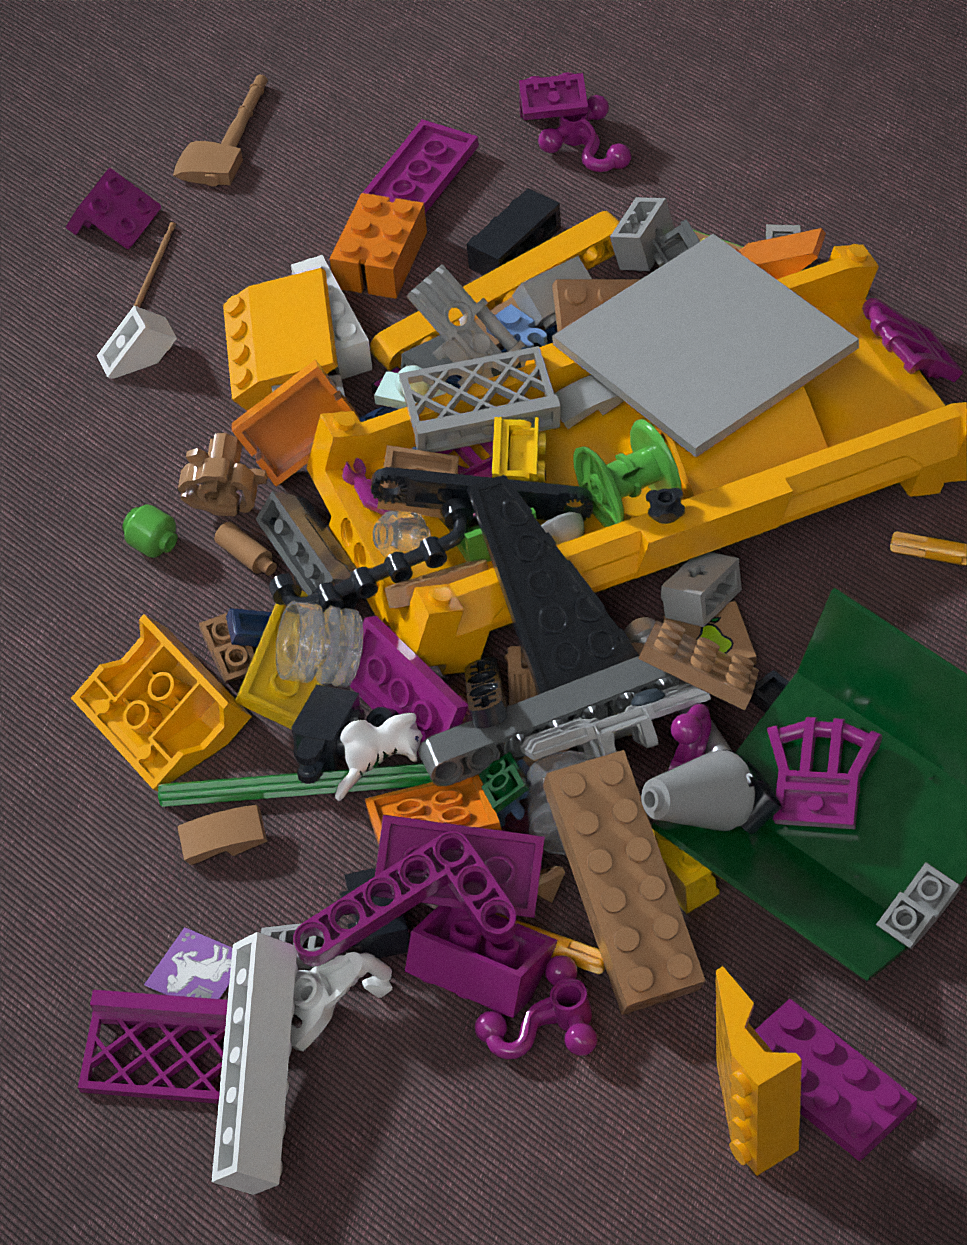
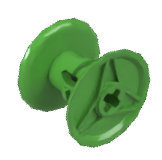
M644 419L636 420L630 430L631 454L615 455L616 460L607 465L596 452L585 446L576 448L573 454L574 470L579 487H583L591 492L593 496V514L605 528L624 521L622 498L628 495L632 498L637 497L645 487L657 491L671 488L682 490L678 468L670 449L654 426Z

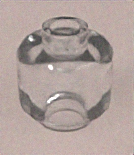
M392 510L385 512L373 528L374 545L385 557L393 552H403L405 554L418 548L420 542L425 538L431 537L426 521L421 514L414 511Z

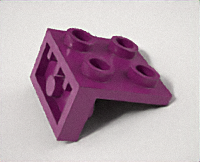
M566 72L558 76H532L519 80L520 118L532 120L588 113L583 73L573 74Z
M109 167L77 207L65 228L74 235H77L83 226L89 229L93 224L123 247L130 249L159 212L161 205Z

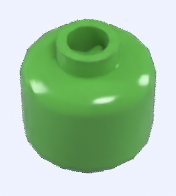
M146 504L133 508L125 517L122 525L126 543L147 557L155 558L163 552H170L178 539L174 518L153 505Z

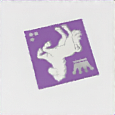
M184 927L144 986L165 995L220 999L230 982L232 947Z

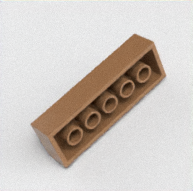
M621 750L547 773L543 788L621 1015L699 991L706 980L647 813L643 808L641 796L625 751Z

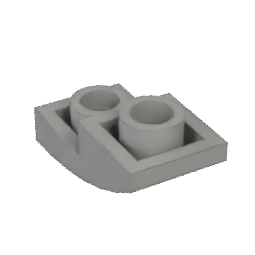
M592 375L584 377L554 393V395L558 396L561 406L560 419L567 429H570L596 410H599L603 416L624 402V400Z
M925 862L904 893L899 892L876 925L909 949H912L948 907L961 889L960 885Z

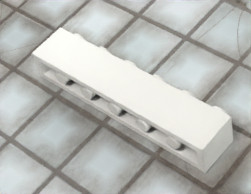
M259 932L234 943L232 948L212 1172L213 1183L252 1195L279 1185L282 1173V1140L286 1129L284 1121L285 1101L289 1089L287 1080L288 1062L292 1050L290 1041L291 1023L295 1010L293 1002L294 984L298 972L295 946Z

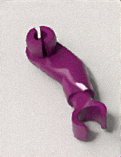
M356 458L353 467L355 472L351 469L349 463L346 462L342 477L345 482L354 485L365 508L388 518L394 519L402 516L403 512L377 509L378 498L374 499L373 494H371V480L365 477L366 467L361 459Z

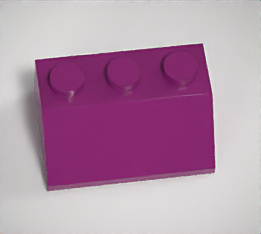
M438 906L411 931L405 972L420 978L426 983L435 984L456 993L461 998L470 999L491 1008L499 1014L514 1018L532 999L546 965L556 948L557 940L517 923V930L510 941L503 944H493L482 936L465 909ZM496 914L491 915L487 920V924L494 929H501L509 922L508 919Z

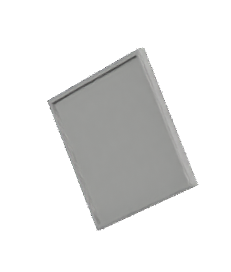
M714 234L703 239L552 336L555 347L695 457L859 348V339Z

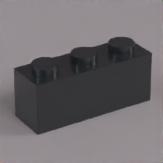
M528 188L518 198L512 200L510 205L498 216L494 217L484 229L467 243L469 269L484 276L546 242L561 228L560 203Z

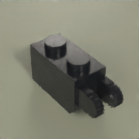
M317 684L291 727L294 740V757L297 763L300 764L297 776L301 783L310 785L311 783L318 782V779H320V776L323 775L326 769L335 770L341 757L345 756V746L340 739L343 729L349 723L364 720L365 718L364 710L360 709L358 692Z

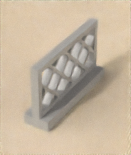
M539 346L399 373V381L415 434L417 450L440 452L493 441L494 417L526 420L531 422V428H535V417H539V432L560 428V402L558 396L554 395ZM533 359L536 365L530 375L515 368L519 362ZM488 368H495L502 373L493 382L481 376L482 371ZM458 374L467 380L458 389L446 383V379L449 376ZM508 376L524 382L517 393L502 386ZM423 381L431 385V388L423 396L411 390L409 384ZM474 382L489 389L482 399L466 393ZM532 386L544 392L545 397L530 400L524 397V395ZM439 389L454 396L446 407L431 400ZM495 393L511 400L506 405L496 407L489 404ZM460 400L475 407L473 411L461 414L453 411ZM425 407L440 414L436 419L419 420V414Z

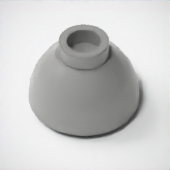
M575 512L561 514L541 525L546 533L549 532L556 545L583 536L585 530L582 515Z

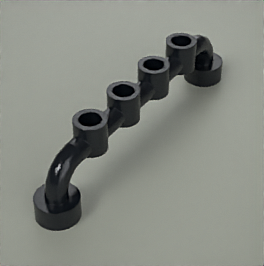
M464 498L450 499L440 509V514L446 527L453 529L449 534L441 538L435 536L427 537L420 542L418 548L405 554L403 552H393L385 558L384 563L371 569L359 567L351 573L350 578L337 584L333 582L323 583L317 587L314 594L307 597H300L302 589L295 575L290 573L278 575L269 584L272 598L276 604L286 605L287 608L295 612H308L321 607L322 611L326 614L336 613L344 605L342 600L344 596L356 592L359 598H370L378 591L376 582L387 577H391L394 583L409 580L413 575L411 567L424 561L429 568L442 566L447 561L446 551L453 549L464 540L465 534L468 532V524L473 518V512Z

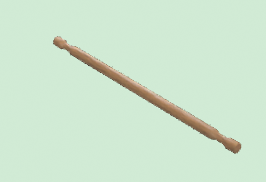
M171 222L168 226V231L164 235L134 306L141 307L169 243L171 233L176 227L174 222Z

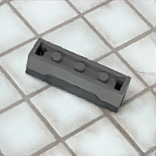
M276 491L271 492L256 521L290 571L297 577L299 584L308 596L314 594L317 587L323 583L333 582L337 584L350 578L351 573L357 568L308 499ZM356 592L342 597L344 605L340 611L351 614L360 599Z

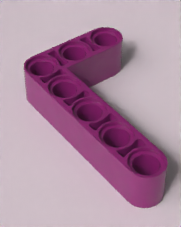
M448 831L301 923L295 930L293 943L299 959L304 964L321 966L447 885H449L482 936L493 944H503L514 937L517 930L516 911L469 840L462 833ZM450 847L459 848L464 852L463 856L455 862L445 860L442 854ZM416 869L425 870L429 874L428 879L421 884L411 883L407 877ZM479 880L487 887L481 894L471 895L464 890L465 885L470 881ZM387 891L395 897L389 905L378 906L372 902L374 896L379 892ZM348 913L355 914L360 918L358 924L350 929H344L338 925L339 919ZM496 913L504 914L509 918V922L501 929H494L487 924V920L491 915ZM308 937H322L324 939L323 946L317 951L305 950L303 944Z

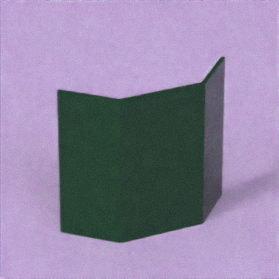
M833 588L797 673L735 754L739 755V757L744 756L763 775L776 795L779 769L767 728L777 725L779 729L805 721L806 717H817L818 721L833 722L834 718L845 719V723L867 733L875 731L881 734L882 742L876 754L872 756L860 779L856 829L775 824L773 817L753 835L749 834L741 826L728 831H718L657 820L653 822L651 827L655 832L868 982L909 949L877 927L876 924L899 892L904 893L925 862L960 886L967 878V674L844 593ZM817 737L812 772L828 771L831 738ZM803 738L783 744L790 770H800ZM847 740L843 742L840 773L848 774L861 749L860 746Z

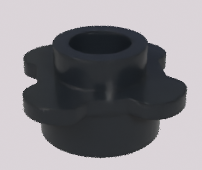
M671 488L649 491L646 494V501L650 503V508L648 509L649 517L659 523L668 524L685 514V506L681 504V499L683 498L682 490Z

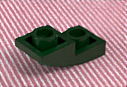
M510 751L500 759L493 761L485 770L478 774L484 784L481 787L496 813L529 790L526 776L518 760Z

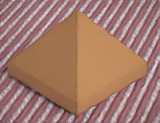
M549 866L540 871L538 898L553 902L565 874L563 867Z

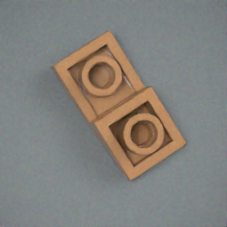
M227 613L199 623V629L223 680L227 684L246 676L255 653L252 646L231 644L226 620Z
M257 805L216 812L177 826L183 857L190 865H194L224 851L235 856L267 842L261 810Z

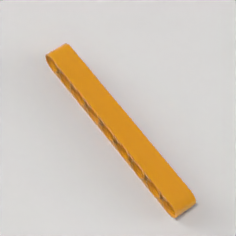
M608 211L599 212L463 286V288L476 303L485 298L488 302L486 306L492 310L497 305L510 299L522 282L576 256H579L586 270H589L615 255L610 236L620 221ZM451 308L448 313L449 320L452 324L460 326V318L463 314L460 309ZM417 311L375 335L370 343V352L389 371L396 366L401 369L402 353L440 336V334L420 311Z

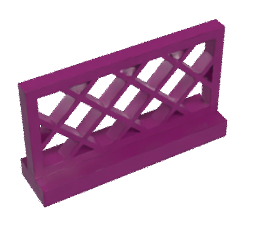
M93 990L90 1002L93 1012L78 1090L80 1093L219 1104L220 1091H216L210 1081L221 1074L222 1062L203 1075L193 1060L211 1047L223 1060V1051L217 1045V1042L225 1037L228 1000ZM102 1023L119 1025L125 1032L124 1035L107 1047L99 1039ZM126 1025L134 1027L132 1029H129ZM148 1027L159 1028L165 1037L146 1051L136 1036ZM167 1029H175V1030H173V1031L170 1033ZM189 1030L199 1031L206 1040L187 1054L176 1040ZM208 1032H215V1033L210 1036ZM132 1041L141 1052V1055L122 1069L112 1054ZM172 1044L182 1058L163 1072L153 1060V1057ZM97 1046H98V1047L101 1049V1052H99V1053L96 1055ZM107 1058L118 1071L105 1082L91 1081L93 1068ZM148 1061L158 1076L146 1085H135L129 1078V1075ZM189 1065L199 1079L186 1089L175 1088L169 1078ZM124 1079L127 1084H121L119 1082H121ZM163 1083H165L168 1087H159V1086L162 1085ZM204 1086H206V1088H207L208 1090H200V1089L203 1088Z

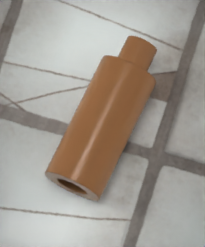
M226 522L216 531L215 542L256 574L264 572L268 576L275 572L277 565L272 561V553L235 524Z

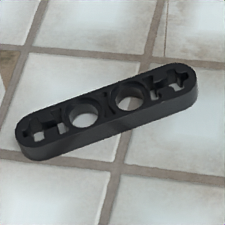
M487 657L468 664L464 670L468 708L474 726L481 729L500 724L507 719L508 712L503 676L497 659Z

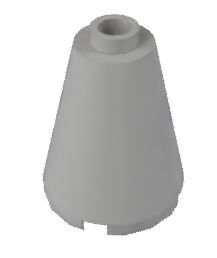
M716 750L648 780L642 789L641 802L645 812L653 819L718 831H728L743 825L749 818L753 810L755 790L754 786L749 787L746 774H749L750 771L739 755L728 750Z

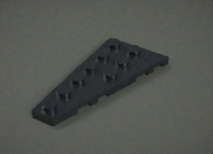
M505 475L468 486L467 491L538 695L640 656L629 642V637L606 612L604 604L571 561L564 557L556 546L555 540L549 532H545L532 515L530 507Z

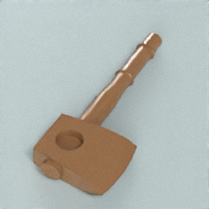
M257 75L253 84L249 86L250 90L242 106L238 108V114L229 126L221 144L209 141L189 143L177 161L173 174L174 177L208 186L231 185L243 161L241 148H238L237 145L245 131L249 118L253 115V110L260 96L264 93V88L268 82L266 76Z

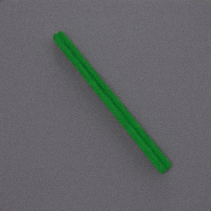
M423 763L381 766L363 773L362 777L348 792L414 787L431 783L432 780ZM349 769L324 771L318 782L311 783L310 785L301 783L297 773L167 783L159 785L158 800L160 806L166 807L336 793L338 784L349 773Z

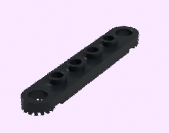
M385 467L377 470L372 475L371 494H373L374 499L378 498L379 502L384 501L385 504H388V502L395 504L397 502L406 503V506L439 510L450 499L464 498L467 500L472 512L475 513L467 488L469 485L492 478ZM508 479L530 508L533 507L536 512V519L550 520L564 513L575 512L581 514L583 521H586V517L590 518L593 513V496L590 491L583 487ZM384 481L386 483H388V481H390V483H393L394 481L395 485L398 484V487L389 489L383 487L382 485L384 484ZM576 499V502L580 500V503L583 505L580 507H570L567 503H570V500L574 502Z

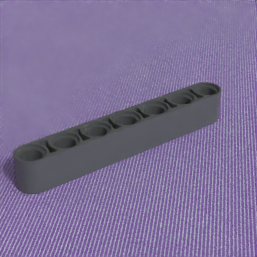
M639 656L510 705L507 707V719L498 725L479 729L474 726L472 720L435 734L421 743L418 754L433 784L449 786L478 775L493 761L500 759L509 751L516 759L526 756L521 752L520 745L523 744L527 736L573 721L572 719L578 717L602 720L623 713L627 706L632 705L631 699L637 693L648 689H659L661 691L679 685L680 682L677 677L638 659Z

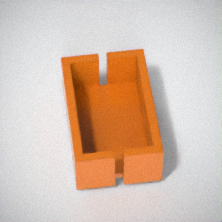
M361 193L329 258L331 272L341 290L363 292L361 264H364L368 294L397 299L427 234L424 203L398 198L394 202H390V197Z
M315 359L232 422L231 428L234 435L251 456L255 455L256 463L262 470H266L268 478L277 487L308 463L320 414L354 411L360 423L361 420L352 405L340 390L337 391L334 382Z

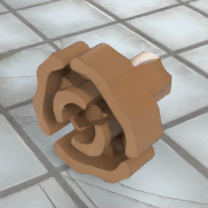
M217 433L213 439H210L208 454L199 448L187 451L186 458L190 463L186 464L181 470L178 491L181 492V500L192 508L205 510L218 516H236L240 495L236 491H243L239 511L243 513L250 512L255 506L258 485L267 484L266 470L249 469L245 465L240 464L241 442L236 436H231L227 433Z

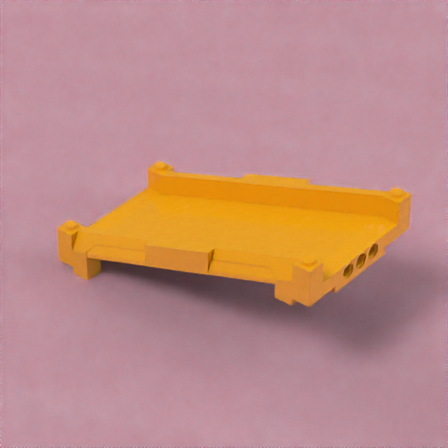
M864 245L834 246L828 262L777 279L859 339V348L804 385L828 448L692 497L680 478L683 492L681 504L685 506V514L672 523H659L649 517L648 509L650 508V503L646 501V494L651 491L649 487L643 488L641 494L637 497L632 498L628 495L622 498L624 521L605 528L592 513L591 517H586V521H584L585 530L583 536L556 546L564 557L571 561L594 593L772 530L780 525L896 483H900L908 496L912 497L940 494L944 483L967 480V402L952 403L945 406L921 372L918 370L913 374H909L903 368V361L894 352H888L882 344L883 338L876 336L871 330V320L865 317L862 307L864 302L867 301L866 297L879 265ZM553 343L540 347L554 393L591 375L555 347ZM534 359L526 361L525 366L518 368V370L530 375L536 367ZM500 375L489 378V380L495 382ZM508 376L502 386L517 393L524 382ZM474 383L466 393L482 399L489 389ZM531 386L524 397L532 400L545 397V394ZM445 393L433 397L431 400L446 407L454 396ZM495 393L489 404L496 407L506 405L511 400ZM460 400L453 411L461 414L471 412L475 407ZM625 401L603 416L599 410H596L570 429H567L560 419V428L540 431L546 432V454H539V460H545V483L579 486L573 461V454L576 448L584 446L590 448L607 465L616 460L615 455L623 453L628 455L632 453L630 430L636 420L644 419L652 424L654 428L655 425ZM407 407L361 423L354 411L320 414L306 469L331 514L329 523L331 533L356 568L368 567L371 569L384 563L385 558L393 552H403L405 554L418 548L420 542L427 537L435 536L441 538L450 533V530L437 517L403 513L399 518L393 519L365 508L354 485L345 482L342 477L346 462L349 463L351 469L355 472L353 464L355 459L359 458L366 467L365 477L371 480L372 475L377 470L384 468L387 445L408 449L416 447L415 434ZM425 407L419 414V420L436 419L440 414ZM661 435V436L663 437L664 441L666 442L668 448L670 449V451H671V453H672V456H673V458H674V461H675V463H676L675 456H674V452H673L672 448L670 447V445H669L667 439L665 438V436H664V435ZM480 444L470 445L482 461L491 457ZM453 450V451L449 454V455L459 456V455L455 452V450ZM459 456L458 464L465 468H469V466ZM576 499L574 502L570 500V503H567L570 507H580L583 505L580 503V500L576 502ZM536 519L540 525L548 521ZM456 546L446 551L447 561L438 568H429L425 561L412 566L413 575L410 579L465 563L466 560ZM492 561L487 562L489 570L450 584L415 587L410 605L389 608L385 588L396 584L391 580V577L376 582L378 585L377 593L367 598L375 616L386 626H390L391 630L426 665H438L443 675L465 672L464 669L468 664L481 659L489 632L513 623Z

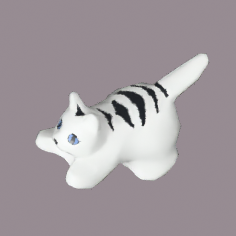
M415 713L393 716L379 727L373 726L366 720H357L349 723L343 729L340 739L345 746V759L349 773L338 784L335 794L338 801L345 797L349 789L362 777L363 773L372 770L386 758L394 754H401L407 756L412 762L417 761V751L423 735L417 729Z

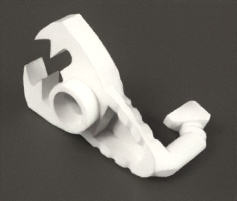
M350 952L344 956H337L333 960L321 966H316L310 971L298 970L294 984L293 1002L296 1006L294 1014L302 1020V1026L296 1028L291 1024L290 1041L292 1048L304 1051L320 1035L332 1018L336 1003L367 972L373 976L362 981L366 990L378 998H382L393 989L389 981L392 976V969L372 954Z

